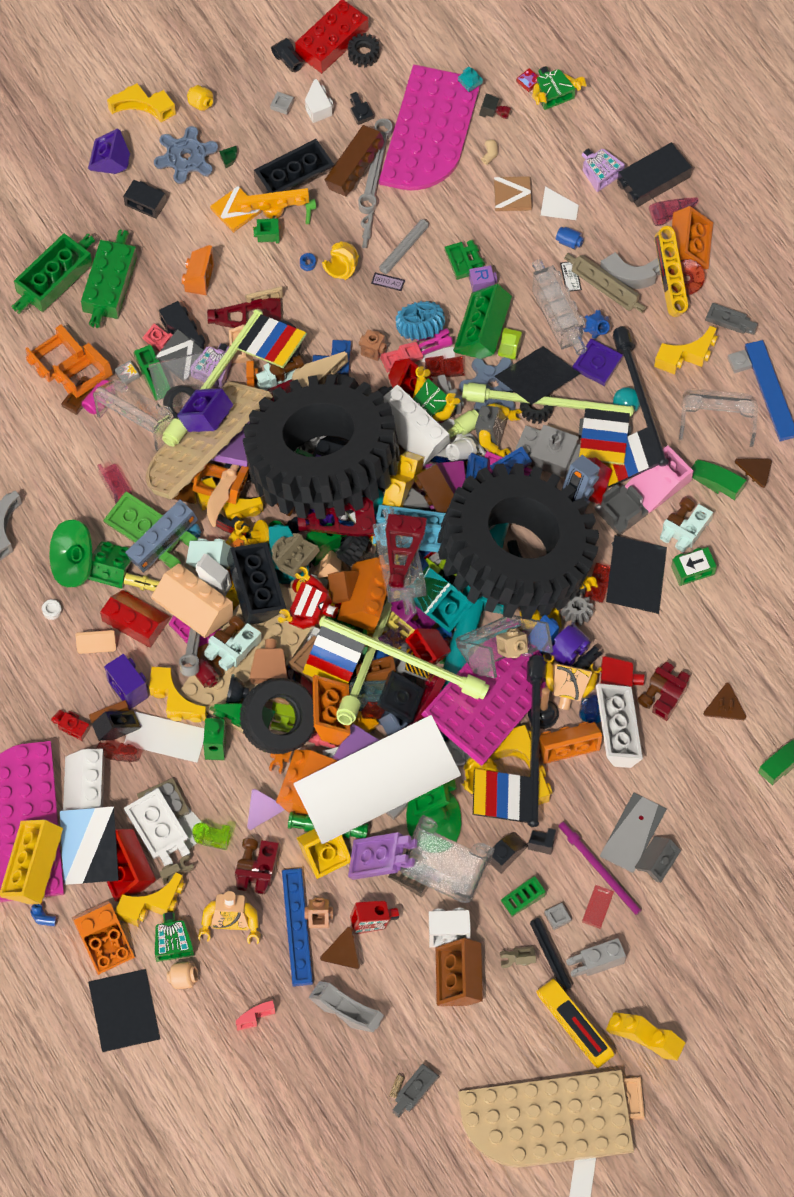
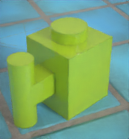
M273 702L274 719L280 721V723L272 721L271 729L287 733L293 728L289 724L295 723L294 710L290 704L285 705Z

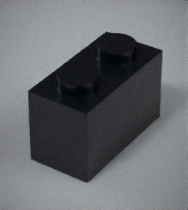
M133 180L123 195L125 206L157 219L167 203L166 194L161 189L150 187L142 181Z

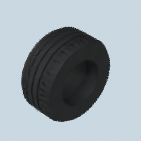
M273 678L252 688L245 696L246 698H244L240 708V725L248 741L254 747L259 748V750L272 754L288 753L306 744L315 730L313 698L310 692L306 690L307 688L303 687L299 682L286 678ZM272 698L285 699L294 710V726L285 734L278 735L272 733L263 722V707Z

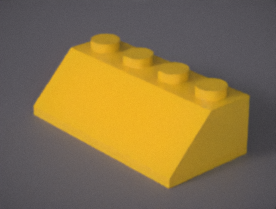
M47 820L20 822L1 886L0 897L26 904L42 903L47 882L50 878L51 868L56 858L58 844L61 841L62 827Z

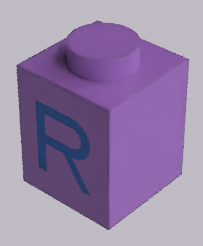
M491 265L469 269L472 292L497 283L496 272H492Z

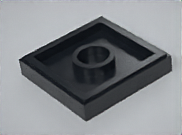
M391 671L388 674L377 706L410 724L413 722L425 689L398 673Z

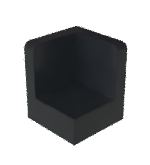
M548 828L547 833L533 830L528 842V850L551 855L556 830Z

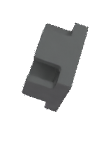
M616 484L603 494L601 505L595 506V511L619 536L648 515V510L642 505L643 497L632 486H629L627 489L624 485L619 487Z

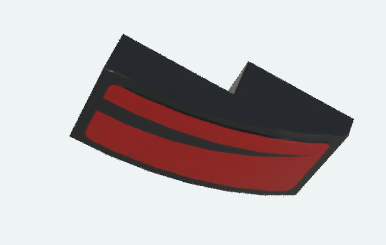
M219 513L216 527L231 534L235 530V523L242 520L235 516L230 521ZM243 523V524L241 525V529H242L244 526H248V525L245 524V523ZM249 526L248 532L241 533V535H244L246 538H249L251 536Z

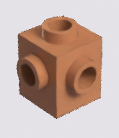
M367 330L365 336L362 335L359 341L361 355L378 361L387 347L385 335L378 331Z
M309 899V907H305V919H309V928H329V919H333V907H329V899Z

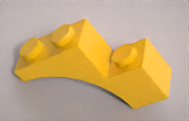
M138 83L128 86L122 92L114 94L107 99L108 109L111 114L123 110H141L153 115L160 122L176 115L175 104L164 90L156 92L148 98Z
M709 326L702 337L686 345L676 346L662 343L655 358L654 367L672 374L676 373L677 368L681 369L684 361L702 367L704 362H708L711 356V346H715L717 342V328Z
M408 451L400 455L396 476H390L391 484L385 490L382 505L403 508L408 492L414 480L417 479L415 474L422 471L424 456Z
M212 477L202 480V483L208 487L215 489L217 486ZM195 492L202 511L206 510L210 496ZM260 497L253 499L238 498L236 505L226 502L222 510L225 517L230 521L235 516L242 520L249 516L255 517L263 512V503Z
M151 668L150 695L156 698L168 697L166 707L167 718L173 721H181L182 719L192 722L205 721V718H207L206 706L191 703L178 693L172 682L171 668Z
M175 873L165 887L148 896L131 897L122 894L115 910L117 919L139 927L140 922H144L146 919L147 910L161 915L167 912H174L178 903L176 901L178 894H182L185 888L183 875Z
M614 1012L606 1028V1031L610 1034L637 1042L652 1050L663 1059L678 1061L685 1042L673 1031L658 1029L643 1016Z

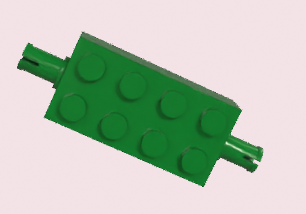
M122 229L118 230L115 242L100 240L81 299L83 312L92 314L89 325L93 328L95 324L96 328L100 327L103 316L114 319L119 318L137 261L136 247L125 245L129 236V232L126 230L123 231V234H121Z
M63 233L14 280L16 292L22 297L11 305L12 309L20 314L29 304H32L41 312H44L92 266L91 253L87 249L95 243V239L87 233L77 243Z

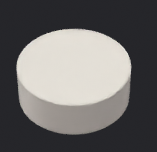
M47 600L42 605L44 617L50 620L57 619L62 612L60 603L56 600Z

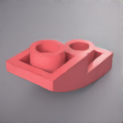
M154 323L142 339L160 351L173 334H167Z

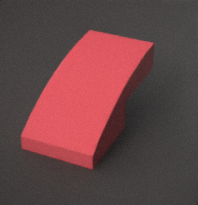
M417 342L400 345L398 350L387 352L380 356L387 373L390 372L394 361L410 358L415 363L423 359Z
M273 1000L257 1005L241 1015L236 1020L237 1031L256 1027V1018L275 1014Z

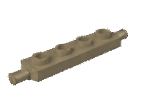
M570 253L565 255L564 259L572 264L571 271L626 310L630 311L635 308L642 314L645 312L647 307L638 302L640 294L584 255H580L577 258Z

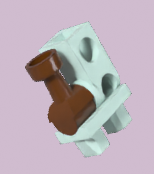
M300 355L293 357V361L287 363L284 368L274 364L270 366L269 363L263 365L264 371L256 374L258 388L267 391L271 387L292 379L294 371L304 366Z
M683 497L680 501V509L676 513H671L665 520L660 535V540L665 543H669L672 537L678 540L675 547L681 552H684L688 547H693L713 517L712 511L698 504L689 519H685L686 513L691 512L695 507V503L686 497Z
M235 615L229 620L230 625L224 631L218 630L209 638V645L205 650V656L210 660H213L217 655L222 657L219 665L225 671L232 666L237 667L254 646L257 647L261 642V632L248 623L245 625ZM235 631H240L235 638L232 637Z

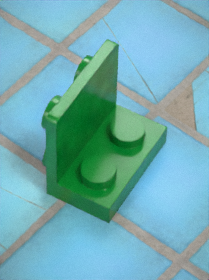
M101 541L92 554V564L88 580L122 589L125 585L126 569L131 563V560L125 553L129 548Z

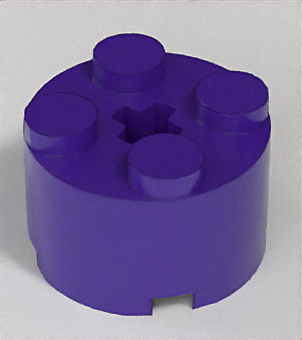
M572 623L571 626L568 625L556 636L554 646L550 644L546 651L551 656H554V659L559 664L572 666L577 655L582 656L588 650L591 642Z

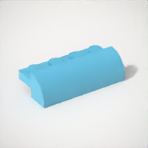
M379 505L376 517L377 534L373 536V544L387 546L386 525L388 514L427 518L425 537L419 550L439 551L441 543H437V539L446 513ZM397 535L395 538L396 546L408 549L413 538Z

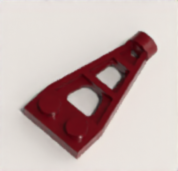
M280 298L257 299L250 303L245 302L220 309H207L208 324L230 328L246 325L248 322L246 314L255 309H260L264 316L274 320H281ZM241 312L242 321H230L228 314Z
M362 497L364 507L355 511L350 503L344 505L345 511L353 510L355 512L356 523L353 526L341 525L333 507L326 509V515L332 514L334 516V526H321L314 512L307 515L306 519L298 518L299 531L307 530L356 537L376 535L373 502L367 497Z
M388 514L386 540L390 568L389 586L397 589L404 587L405 579L424 540L427 518ZM397 535L413 538L408 549L396 546L395 538ZM395 554L408 556L404 566L395 565Z
M434 674L427 676L425 680L426 687L415 717L408 726L425 718L421 714L438 696L446 679Z

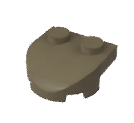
M293 533L292 537L285 538L283 536L275 542L272 547V558L280 571L296 578L295 574L302 572L299 568L306 567L320 550L317 545L304 540L301 534Z

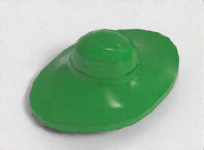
M74 519L65 520L60 523L54 530L50 542L49 557L51 571L54 579L64 587L73 588L83 585L89 577L92 564V542L89 529L82 521Z
M449 792L450 804L421 817L414 816L412 800L408 802L406 811L407 829L411 839L418 840L417 846L432 853L444 852L451 849L457 842L462 826L461 811L452 793Z

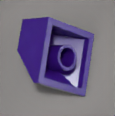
M118 128L95 139L88 166L90 171L117 174L127 169L130 152Z

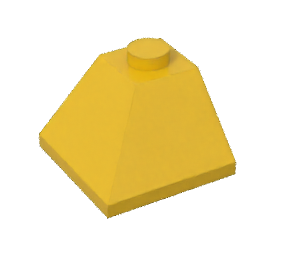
M313 829L296 838L316 879L350 863L351 857L342 835L322 844L316 830Z

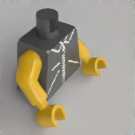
M497 403L481 406L475 425L479 444L489 452L496 453L500 457L510 454L511 452L508 448L498 449L507 420L506 416H508L510 421H518L520 419L516 417V414H522V411L519 409L509 410L508 407Z

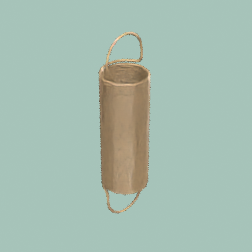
M396 1076L389 1096L397 1098L405 1076Z

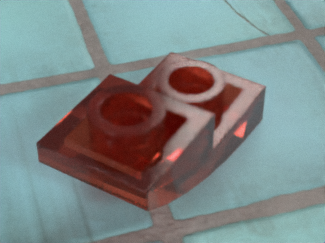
M443 355L425 358V369L430 370V377H438L440 375H445V377L465 376L463 356L444 359Z
M600 563L595 564L592 577L596 578L598 587L591 586V591H586L584 598L589 597L590 600L599 603L604 602L608 589L609 566Z
M100 741L96 749H103L105 758L111 760L137 762L140 759L137 748L131 744L125 745L120 743L116 749L113 744L109 742L105 744Z

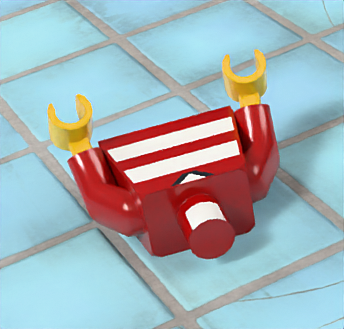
M300 567L299 569L304 572V576H300L298 573L295 576L299 580L305 579V582H301L290 610L282 609L279 612L284 614L285 618L278 617L277 619L280 623L288 621L290 625L306 629L319 625V621L323 616L335 618L338 608L331 606L332 600L329 596V591L322 582L314 576L308 575V570L305 567Z

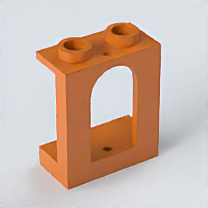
M61 324L55 328L56 335L32 351L28 347L25 348L27 362L31 366L34 365L41 378L45 377L48 382L55 379L53 376L55 372L54 369L47 370L40 362L43 356L63 343L72 356L57 365L62 370L84 355L82 347Z
M90 343L83 346L85 355L62 370L53 365L55 372L53 376L57 383H62L67 393H72L76 398L95 387L102 380H106L113 375L109 362ZM90 364L100 371L99 374L78 387L69 379Z
M207 463L205 468L192 478L191 482L194 483L193 491L211 496L214 488L204 485L201 479L205 476H214L221 479L223 471L227 469ZM241 466L239 472H236L237 477L230 493H228L229 499L227 502L236 505L248 478V466Z

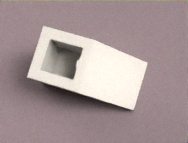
M317 79L313 81L305 99V109L312 123L332 116V108H334L331 98L326 96L324 85H320Z
M203 554L200 561L196 564V572H198L199 578L226 596L232 586L229 572L208 554Z

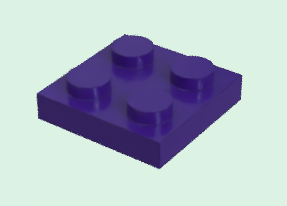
M590 339L572 368L581 373V375L605 386L621 362L623 355Z

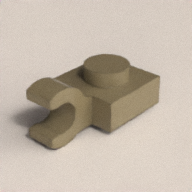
M188 855L183 856L179 864H169L162 868L159 874L164 885L170 882L175 873L182 875L194 870L193 864L190 866L184 865L185 862L190 860Z
M534 946L513 948L514 951L500 952L501 958H508L506 961H501L502 968H508L514 962L516 965L523 966L536 963Z

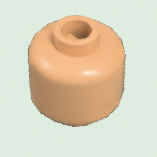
M191 962L174 963L170 971L167 972V981L175 989L192 988L195 982L198 981V970Z

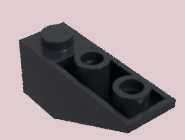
M176 301L159 309L160 320L168 333L174 334L178 329L204 350L205 339L202 334L197 333V326L193 320L188 318L189 314L185 306H181L179 301Z

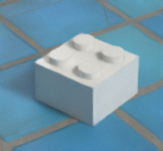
M455 908L453 911H445L444 909L429 911V948L438 947L462 938L470 939L469 910Z

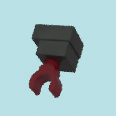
M486 93L479 116L486 117L487 115L493 118L494 113H497L501 118L508 119L511 108L508 106H497L499 98Z

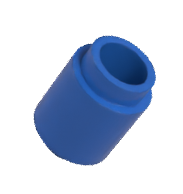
M560 227L556 235V240L559 241V244L574 250L577 247L580 248L584 241L581 232L569 227Z

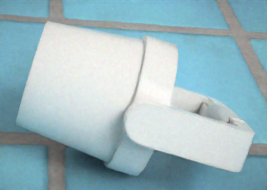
M472 434L458 436L455 442L450 443L446 448V455L452 462H467L468 456L471 453H478L482 457H485L486 454L483 447Z

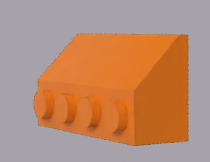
M377 557L356 562L352 565L351 571H358L359 576L350 601L341 603L337 620L374 632L380 619L390 577L389 561Z

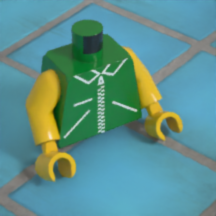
M544 66L538 71L540 76L537 77L536 84L533 86L532 98L536 101V105H539L541 102L543 109L546 110L575 99V88L579 91L581 86L586 87L587 84L584 77L575 79L565 73L563 74L559 69L550 72L548 67Z
M423 366L416 369L418 378L412 399L436 422L449 419L453 410L457 407L456 405L460 403V399L454 398L455 393L446 395L431 380H426L425 377L430 375V370L425 369L423 371Z

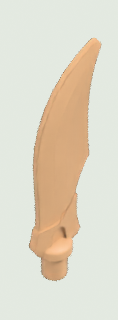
M232 464L230 469L223 471L220 482L209 498L207 516L213 527H216L218 515L229 499V489L237 477L236 472L239 465Z

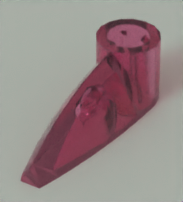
M698 198L667 200L650 205L648 209L653 224L655 226L666 224L669 220L673 219V212L688 206L693 208L698 203Z

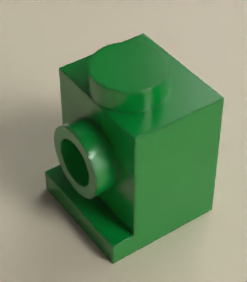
M278 218L256 219L257 226L253 227L254 237H257L258 242L280 243Z

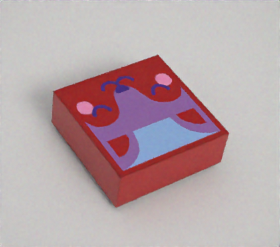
M529 68L517 77L516 82L526 91L530 92L536 84L538 75Z

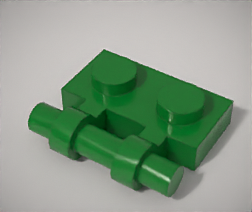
M473 240L467 242V247H464L462 242L445 246L444 251L456 280L469 277V269L484 267L485 265L483 258H480L478 253L479 248ZM467 255H472L474 260L469 261Z

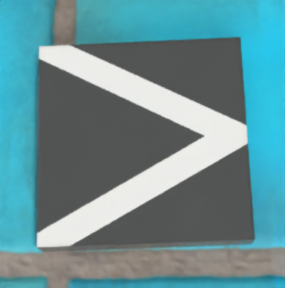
M177 329L155 358L159 359L160 363L184 381L191 373V365L204 350Z

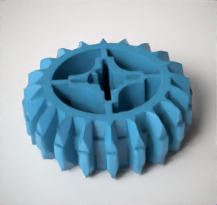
M414 302V304H407V307H402V310L398 311L395 320L396 328L405 339L410 338L412 341L418 339L420 341L423 338L433 337L434 334H439V331L443 330L445 315L440 305H436L435 302Z

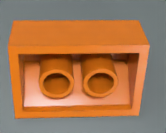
M691 206L673 212L672 228L676 236L680 262L683 261L686 267V261L690 263L693 261L697 263L696 269L699 267L704 270L709 269L713 222Z
M314 675V728L322 741L340 745L350 735V725H343L337 720V711L344 696H349V685Z
M583 722L576 727L570 728L567 726L556 732L546 731L541 733L539 737V751L543 764L599 751L602 733L595 722Z
M296 749L276 803L288 813L308 814L294 783L337 762V760L311 750Z

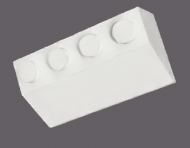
M396 385L383 397L384 403L388 402L390 404L392 415H394L398 444L405 451L424 456L423 466L450 443L449 433L400 386Z
M597 684L596 690L606 756L614 767L632 768L643 759L632 687Z
M82 749L65 757L63 811L103 808L105 767L103 749Z

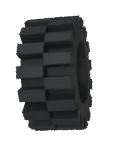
M363 33V36L357 34V38L353 36L352 40L350 39L348 57L350 62L353 61V65L358 63V67L364 65V68H367V64L373 66V62H377L380 47L375 37L372 39V35L369 34L367 37L366 33ZM366 47L370 49V52L361 54L357 50Z
M520 402L522 417H526L528 422L532 420L533 424H535V421L541 424L542 420L546 422L552 416L554 406L544 405V408L541 410H533L530 407V403Z
M346 536L345 540L341 543L342 545L338 548L337 558L349 566L354 565L359 560V557L363 555V551L366 550V546L369 544V537Z

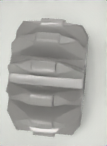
M581 593L579 597L575 596L572 601L568 599L565 607L561 610V615L565 616L566 622L571 620V624L578 622L581 626L583 621L588 623L589 617L593 616V603H589V597L583 599V594Z

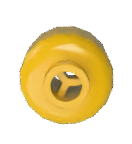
M195 85L187 93L188 103L200 111H205L213 104V93L202 85Z

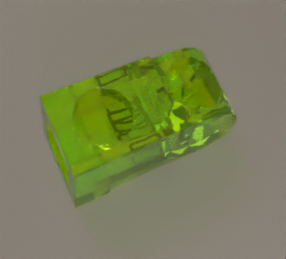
M197 823L192 829L193 838L196 843L227 851L232 833L231 826L223 825L221 830L208 827L205 823Z

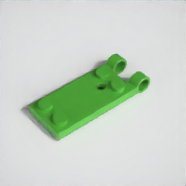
M126 491L103 521L135 543L163 515ZM186 531L158 559L169 568H173L178 563L181 564L175 556L169 553L179 540L188 547L190 541H198L194 535Z

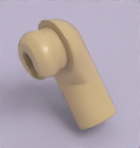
M493 139L485 142L487 153L481 158L485 165L489 164L498 155L497 143Z

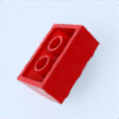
M124 590L111 596L100 611L104 623L149 648L152 647L171 619V616Z
M133 829L115 830L118 881H107L115 902L120 901L122 894L133 896L144 891L156 881Z

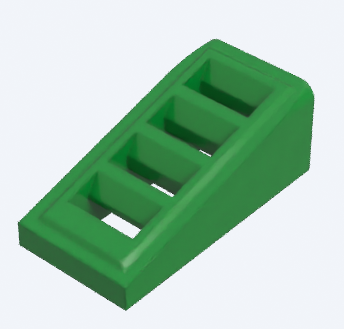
M534 876L501 899V902L511 917L545 897L546 892ZM532 886H533L534 889L537 891L536 894H534V892L532 891V889H531ZM524 891H527V893L529 894V899L524 894ZM519 895L524 902L521 904L516 896ZM511 899L517 905V908L514 909V907L510 903Z

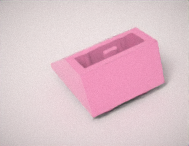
M668 445L663 449L666 459L669 460L666 466L661 467L658 465L633 477L625 485L627 489L629 486H632L643 497L642 505L648 510V513H651L692 481L693 470Z

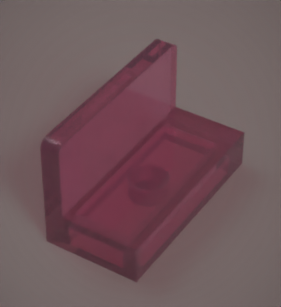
M101 463L97 465L99 476L115 504L126 491L132 495L116 464L104 469Z

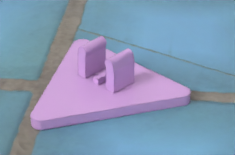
M253 789L247 828L252 830L285 809L276 803V800L257 789Z

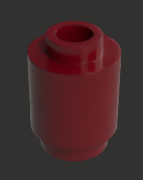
M200 659L199 672L195 676L204 688H212L219 682V674L209 661Z

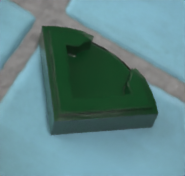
M236 146L219 151L225 169L233 165L237 159Z

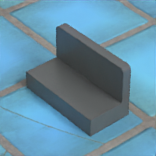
M655 836L635 868L638 871L647 872L656 882L661 883L681 850L671 839Z

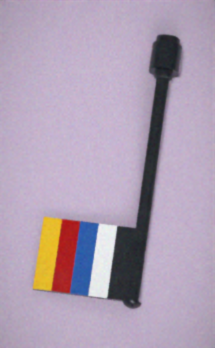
M624 326L617 327L613 331V340L617 352L624 354L647 427L627 436L624 465L604 463L613 470L608 483L609 488L658 465L664 467L669 463V460L666 459L633 359L632 350L635 348L630 330Z
M533 655L527 661L526 679L532 685L530 777L474 769L472 815L528 823L530 827H537L539 825L540 685L546 681V661H544L543 656Z

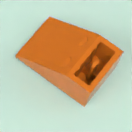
M105 901L71 917L98 975L135 958L109 901Z

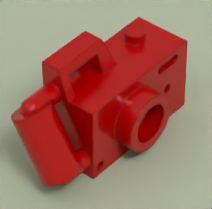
M58 710L51 718L53 723L58 724L59 730L80 741H83L90 730V725L80 720L79 715L71 711L64 713V711Z

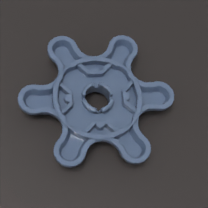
M193 126L187 127L184 136L180 139H175L169 134H163L160 136L159 141L167 149V152L154 159V166L158 169L173 168L175 170L173 179L177 184H183L190 172H199L207 177L212 173V166L205 161V157L216 153L218 144L214 141L200 143L197 140L198 129ZM185 153L191 155L188 158V160L186 158H182L181 156Z
M504 357L497 366L493 367L486 365L482 359L476 358L471 364L472 369L476 372V377L471 380L461 381L459 390L463 393L464 384L478 383L486 384V388L493 391L513 393V390L494 377L513 365L512 360ZM497 381L498 386L494 388L488 385L490 382ZM489 398V400L485 399L484 403L476 402L474 404V410L478 414L481 406H488L494 403L508 407L509 410H515V403L507 400Z

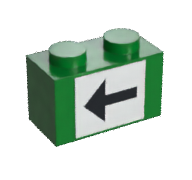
M707 547L704 549L697 548L692 553L675 556L672 559L671 568L679 586L715 575L717 566Z

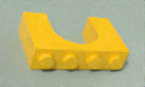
M525 725L514 728L492 753L490 758L497 760L508 756L517 757L523 760L530 770L531 731H527ZM539 765L538 805L549 802L550 795L552 794L550 784L546 783L544 779L546 773L543 765Z

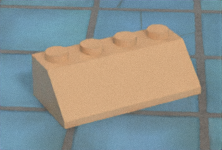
M179 563L164 573L152 595V600L204 638L215 632L233 617V602Z

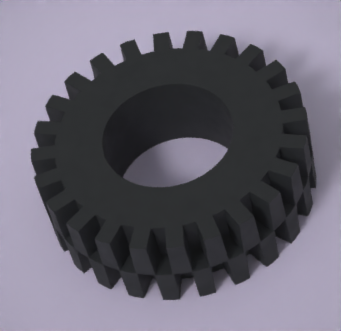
M317 375L308 376L309 386L303 388L298 379L289 382L291 392L288 394L281 387L273 390L274 402L266 397L259 401L260 411L252 410L249 414L250 424H245L244 450L251 481L255 484L258 495L260 497L264 495L266 503L271 507L278 503L280 512L287 515L295 506L297 517L305 519L310 509H314L317 519H326L327 508L334 507L336 517L345 515V504L350 503L355 511L363 508V495L372 502L379 497L378 487L387 489L390 486V475L396 476L398 471L397 461H400L396 425L390 404L388 402L384 403L383 395L378 390L372 393L371 386L368 383L363 382L356 387L355 378L346 376L341 385L338 384L336 375H327L325 384H319ZM338 436L349 440L343 448L326 456L308 457L295 453V450L300 445L316 437Z
M514 463L509 474L504 464H496L492 473L485 467L478 471L475 478L471 475L467 477L462 487H458L441 523L437 543H441L438 551L439 559L446 560L443 568L446 576L457 574L453 586L458 591L468 585L471 587L467 597L470 602L475 604L483 596L488 599L484 608L488 612L493 613L498 603L504 605L503 617L512 618L516 609L520 607L522 619H531L536 609L541 617L547 616L551 613L553 607L559 611L565 607L568 599L572 601L575 598L597 555L598 546L595 545L599 539V531L592 529L596 522L594 514H584L588 506L586 500L581 498L572 502L576 491L573 486L569 484L560 491L557 488L560 480L559 476L552 473L547 482L540 479L542 468L535 466L530 475L527 476L524 475V466L520 463ZM501 523L523 526L532 531L542 541L547 554L538 558H521L512 555L495 542L489 527Z

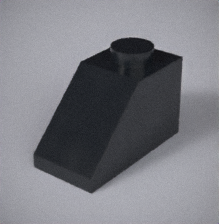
M105 711L92 723L99 741L115 740L141 728L134 711Z
M512 833L502 838L487 853V862L502 874L528 845L515 833Z

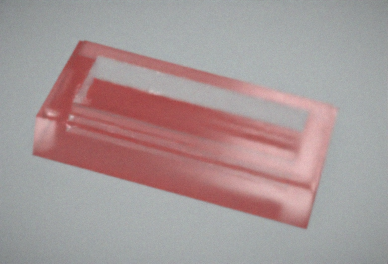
M595 885L582 923L601 929L614 891Z

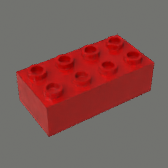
M340 0L295 42L296 53L302 60L322 74L348 50L350 39L352 40L353 36L356 38L357 34L363 36V33L369 30L368 17L345 0Z

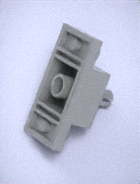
M525 425L516 449L521 446L532 461V464L529 466L542 468L543 471L566 479L571 464L579 458L580 444H578V436L547 425H543L541 431Z

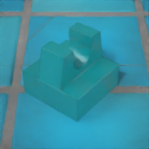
M470 67L464 69L463 73L458 76V81L468 92L483 83L480 75Z

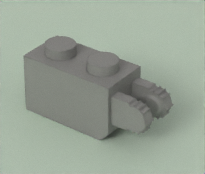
M619 938L585 949L579 955L567 959L566 963L569 966L580 962L583 964L582 967L572 970L570 972L571 976L576 977L583 974L591 976L624 964L626 955Z

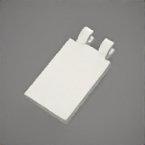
M158 788L124 807V811L153 859L160 857L163 865L167 866L173 863L169 854L177 849L182 857L190 856V851L184 843L188 840V837Z

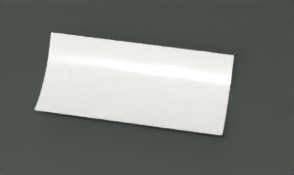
M432 715L295 782L294 786L321 843L324 844L461 776V773Z

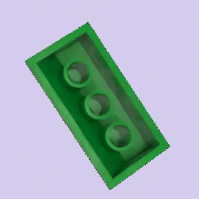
M499 284L471 293L453 349L455 353L478 359L494 355L512 298Z

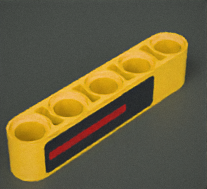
M663 226L655 234V245L667 310L671 316L679 317L687 310L688 301L675 232L672 227ZM661 233L667 234L668 240L664 239ZM665 250L671 253V257L665 255ZM668 268L673 269L675 274L671 275L668 272ZM671 286H675L678 293L673 292ZM674 304H679L681 311L676 310Z
M551 979L536 991L540 1000L596 1068L601 1067L614 1057V1053L609 1045L554 979Z

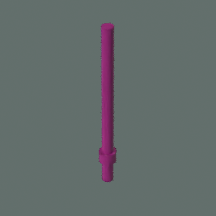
M564 821L560 823L558 827L568 837V842L572 846L575 845L635 915H638L642 910L580 840L581 837L576 832H573Z

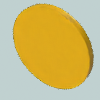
M258 520L253 527V531L250 532L252 537L248 539L250 545L265 542L269 544L268 525L264 520Z

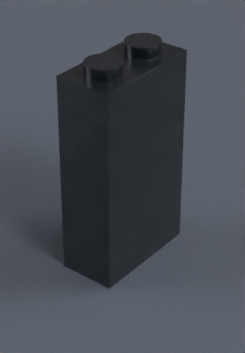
M671 142L619 171L617 184L621 190L627 193L628 199L639 207L689 179L692 167Z

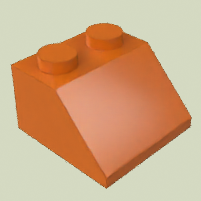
M211 245L192 251L191 257L187 258V272L182 276L185 292L207 295L214 268L213 248Z

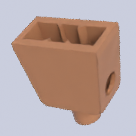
M266 639L265 649L255 650L250 672L252 684H260L273 678L288 679L285 653L283 649H276L277 640Z

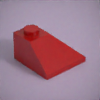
M410 358L394 361L388 378L392 388L398 385L413 398L418 378L416 369L419 366ZM430 376L425 377L426 380L429 379V380H431L432 382H433V380H434V379L431 378Z

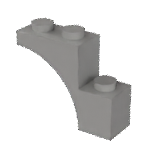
M16 490L6 494L0 500V560L13 552L11 543L6 536V527L12 513L22 504L20 495Z
M319 981L308 997L324 1012L336 1014L353 1029L374 1032L379 1027L380 1021L384 1016L378 1010L366 1007L351 999L328 982Z

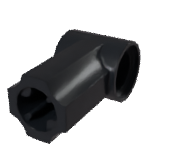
M288 38L271 46V51L277 60L281 59L291 72H298L304 65L303 60L294 51V47Z

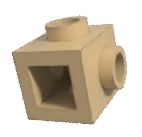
M508 629L507 632L496 635L498 654L507 658H518L521 654L528 653V638L525 633L518 631V629Z

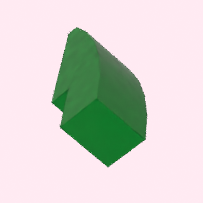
M151 344L135 350L133 355L155 401L164 398L171 387L159 359L155 358L156 355Z
M697 459L691 467L694 480L717 494L722 492L734 501L745 488L746 479L718 465Z
M794 739L759 767L758 773L772 786L783 775L786 776L794 768Z

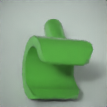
M309 199V203H306L305 224H310L311 210L316 209L315 199Z

